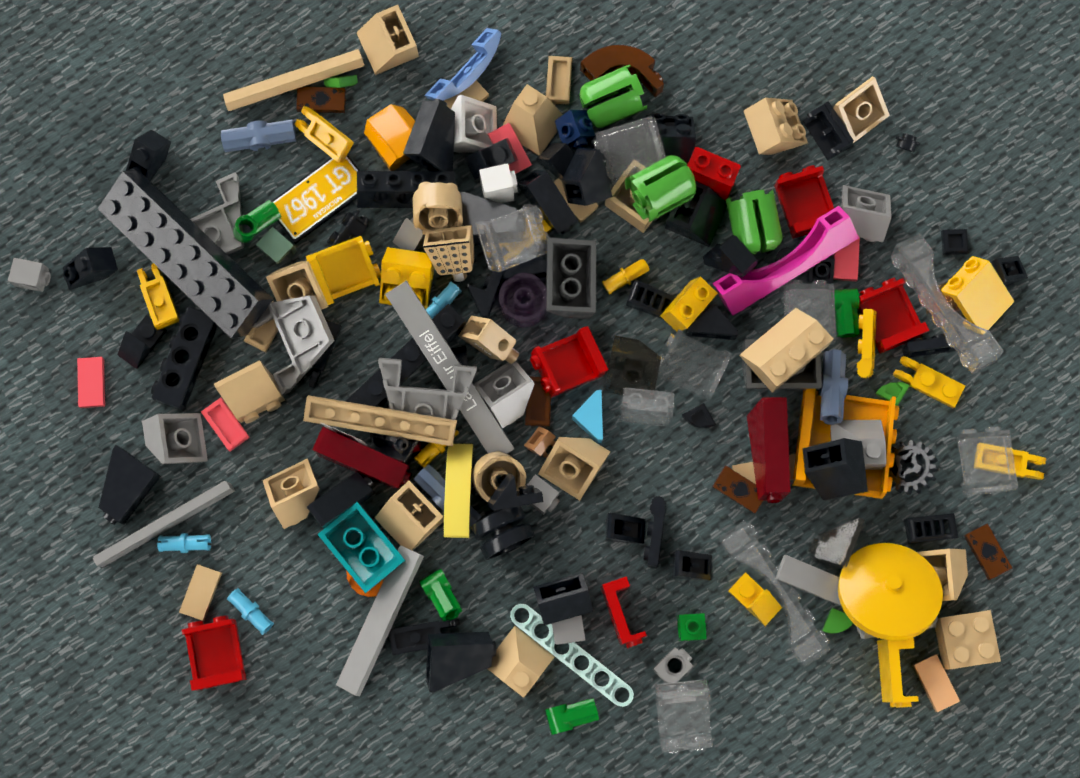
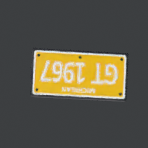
M348 155L343 163L329 158L271 201L279 209L282 216L277 222L295 244L357 199V171L360 170Z

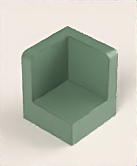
M274 227L256 243L258 249L276 263H280L289 252L293 255L297 252L294 245Z

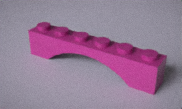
M837 206L819 217L806 238L782 259L770 265L753 269L744 277L729 273L714 282L713 285L722 303L733 316L837 251L847 247L850 243L859 239L850 216L840 206Z

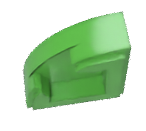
M357 75L333 76L324 79V86L331 88H342L358 83Z
M904 382L888 383L878 389L875 394L886 401H890L892 396L896 397L895 405L898 406L910 385Z
M831 608L822 632L830 634L840 633L847 630L853 622L845 613Z

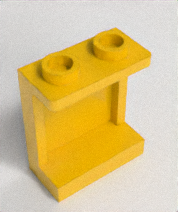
M362 236L306 256L328 305L334 303L333 299L373 284L375 286L380 285L378 280L381 277L380 269L377 263L372 265L369 256L373 255V251L369 241L363 242Z
M974 256L967 260L962 268L941 289L944 295L954 299L965 316L966 320L962 323L964 328L981 336L1014 303L1012 296L990 261Z
M914 638L897 641L877 640L882 702H890V707H912L911 702H917L919 699L918 696H903L899 650L913 649Z

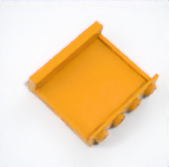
M816 389L803 390L792 486L815 489V487L805 474L802 448L831 441L830 425L820 420L821 396H819ZM846 395L844 399L843 420H881L886 441L885 467L883 470H865L868 492L854 495L882 499L887 492L891 491L892 477L888 476L889 468L893 467L895 454L891 453V444H895L897 429H893L894 420L898 419L899 406L895 405L896 397L892 396L890 401Z

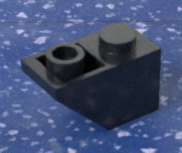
M153 130L137 137L134 140L126 171H140L151 181L166 160L171 141Z
M112 247L85 248L63 267V277L67 282L68 289L72 290L106 279L115 273L118 267Z

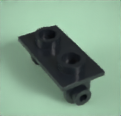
M355 210L352 213L349 211L341 221L343 226L340 231H334L327 240V243L330 244L327 248L350 240L351 234L354 237L361 236L369 226L367 224L369 219L364 215L358 217L357 215L360 210Z
M370 433V439L376 445L374 450L404 463L418 443L417 440Z

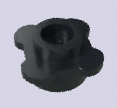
M903 133L902 137H896V140H898L896 147L910 152H915L916 146H920L921 143L916 141L917 137Z

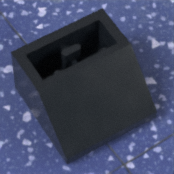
M655 113L646 115L645 161L656 163L667 156L675 155L688 164L696 144L693 117H689L686 114L665 116L664 114Z
M579 148L576 150L562 178L568 203L588 206L613 197L611 192L613 188L612 182L607 176L605 169L606 158L600 149Z
M695 181L696 193L694 197L671 210L665 229L710 247L726 211L727 203L709 186Z
M842 438L802 448L805 474L823 500L868 492L862 441Z
M583 573L533 587L544 626L593 612Z

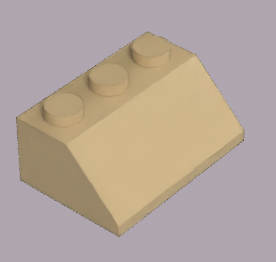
M795 308L739 356L773 393L827 348L833 341V338L816 319Z

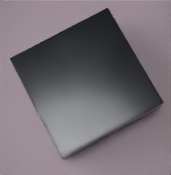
M967 229L941 231L943 255L969 253Z

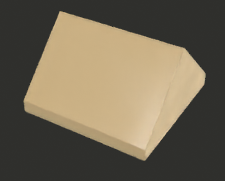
M875 77L868 79L836 103L833 108L854 142L890 116Z

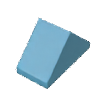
M596 390L572 415V420L597 443H602L603 441L602 390Z

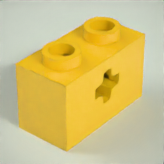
M701 276L697 277L684 287L660 316L678 333L688 329L718 293Z

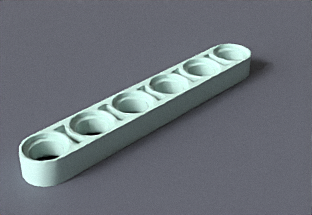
M518 604L513 607L510 615L512 622L617 706L624 707L632 702L634 695L632 688L575 642L568 643L569 650L566 654L556 653L552 624L546 625L549 628L548 636L540 639L536 637L534 629L538 624H543L541 615L526 604ZM524 608L529 612V618L526 622L519 623L515 620L514 614L517 609ZM580 655L587 657L589 660L588 668L583 671L578 670L574 665L575 658ZM600 671L606 672L609 676L608 684L603 687L598 686L594 681L596 673ZM620 687L626 688L629 692L628 700L623 703L618 702L614 696L615 691Z

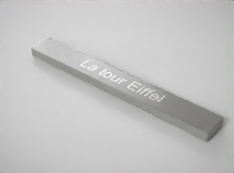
M406 280L385 295L445 388L452 390L454 365L461 364ZM471 382L460 408L461 413L487 453L499 451L507 454L514 450V446L473 382Z

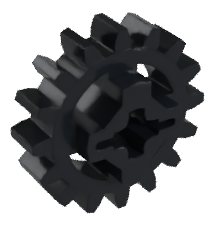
M913 440L909 441L908 446L901 441L899 449L892 446L891 450L895 454L893 467L889 468L888 476L892 477V488L895 487V490L899 493L905 490L907 495H911L913 489L920 494L922 486L929 489L930 486L927 482L929 480L935 481L936 478L932 473L939 471V468L934 465L938 460L932 455L933 451L929 447L925 448L922 442H919L916 446ZM923 457H924L925 462H926V467H925V468H923V466H922V463H923V461H924V460L922 459ZM895 467L898 468V473H897L898 478L896 477V474H895Z

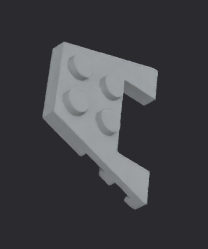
M236 172L216 181L225 203L190 219L227 255L244 248V243L239 242L233 235L236 220L242 216L240 183ZM241 225L239 226V229L243 232V227Z
M315 296L271 302L253 326V328H258L274 319L291 358L292 364L273 374L281 394L289 393L334 342V338Z
M378 359L390 409L452 420L456 419L477 371L475 366L454 365L452 390L409 387L400 385L402 360Z

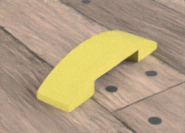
M453 444V446H448L444 500V537L469 538L473 444Z

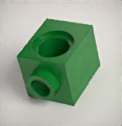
M705 613L677 616L679 641L707 639Z

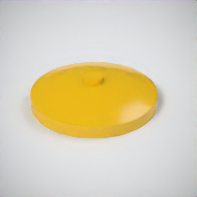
M877 543L859 549L846 561L838 580L840 604L848 618L864 632L880 639L893 641L907 640L922 634L933 624L942 606L943 590L935 569L919 553L902 545Z

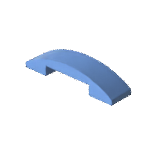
M486 28L472 43L473 48L477 52L450 81L440 78L425 94V97L430 100H447L460 94L472 85L492 60L500 41L501 32Z

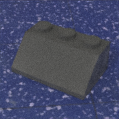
M547 238L546 311L564 318L590 319L596 313V241Z
M745 339L741 346L742 352L758 339ZM821 353L778 389H821ZM742 359V372L746 389H768Z

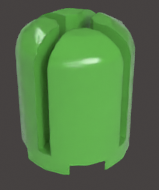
M628 64L589 81L581 87L580 102L583 108L627 90V93L587 110L589 119L597 128H603L647 109V105L642 106L640 96L644 92L636 74L631 75L628 70L631 65Z
M670 155L626 178L624 182L626 190L631 188L635 201L632 205L643 220L649 218V222L688 202L696 193L694 174L686 162L675 155Z
M764 189L742 193L743 196L731 202V198L726 199L732 233L737 236L752 255L760 252V249L761 253L772 251L782 243L783 236L773 189L769 194H765Z

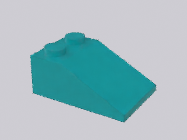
M358 502L318 533V536L365 593L406 561Z

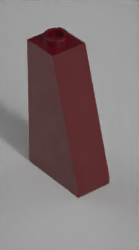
M762 397L747 415L758 500H767L768 503H779L790 493L786 397Z
M322 427L312 449L320 458L358 472L361 475H367L370 479L397 490L410 481L412 473L409 472V465L325 427Z

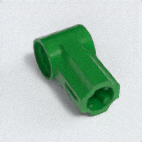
M268 200L247 215L240 216L236 220L233 229L234 237L242 243L250 242L255 235L281 219L282 216L279 209ZM248 225L252 231L250 233H243L239 226Z
M858 289L831 290L830 297L834 303V306L831 308L832 311H835L837 337L858 336Z
M442 569L419 580L429 600H432L443 622L451 621L458 617L462 609L455 595H453L452 587Z
M594 698L570 705L563 704L545 709L551 735L599 720Z

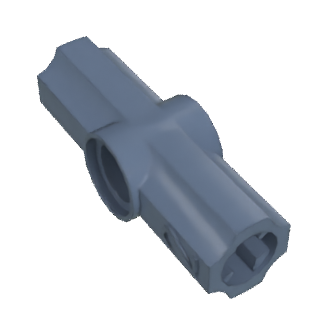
M293 120L272 123L253 121L248 123L246 127L221 130L223 149L225 152L244 149L258 151V148L265 147V149H269L271 145L296 142Z
M837 349L825 351L823 355L822 388L818 389V394L821 396L820 420L829 425L843 421L844 399L848 390V378H845L846 354L842 350Z
M428 464L417 474L414 480L432 497L431 500L444 512L445 480ZM470 505L471 527L479 522L482 516Z

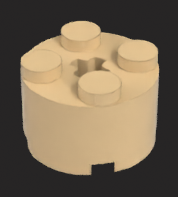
M422 182L419 184L418 189L413 195V223L416 229L418 227L422 230V234L425 235L426 230L462 226V197L456 184Z
M495 451L482 456L476 462L471 473L472 484L476 492L488 502L501 484V482L498 483L496 481L497 475H501L502 481L508 473L514 475L516 491H519V487L526 484V472L523 466L513 457L506 453Z

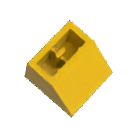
M387 247L381 265L380 304L392 305L385 294L407 280L424 308L427 309L434 275V266L427 253Z

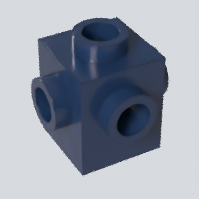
M569 110L555 120L561 142L566 143L569 147H574L575 149L583 148L588 145V141L596 137L593 124L586 110Z

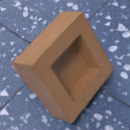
M538 427L524 446L531 452L547 458L549 454L546 453V449L549 445L552 447L555 445L556 442L553 440L556 436L549 430Z

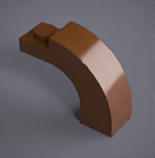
M626 45L603 47L592 52L581 61L580 70L590 81L629 64L631 65L628 69L630 74H636L639 81L655 98L663 91V78L658 72L652 71L655 60L644 51Z

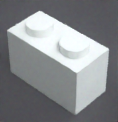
M508 163L479 170L485 199L498 203L514 201V193L518 192L515 171H510Z

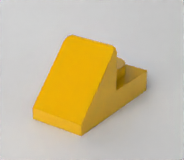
M746 572L728 590L764 626L782 608L768 589L764 590Z

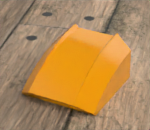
M392 104L367 119L364 134L390 171L396 170L401 164L410 159L403 152L415 120L404 107Z

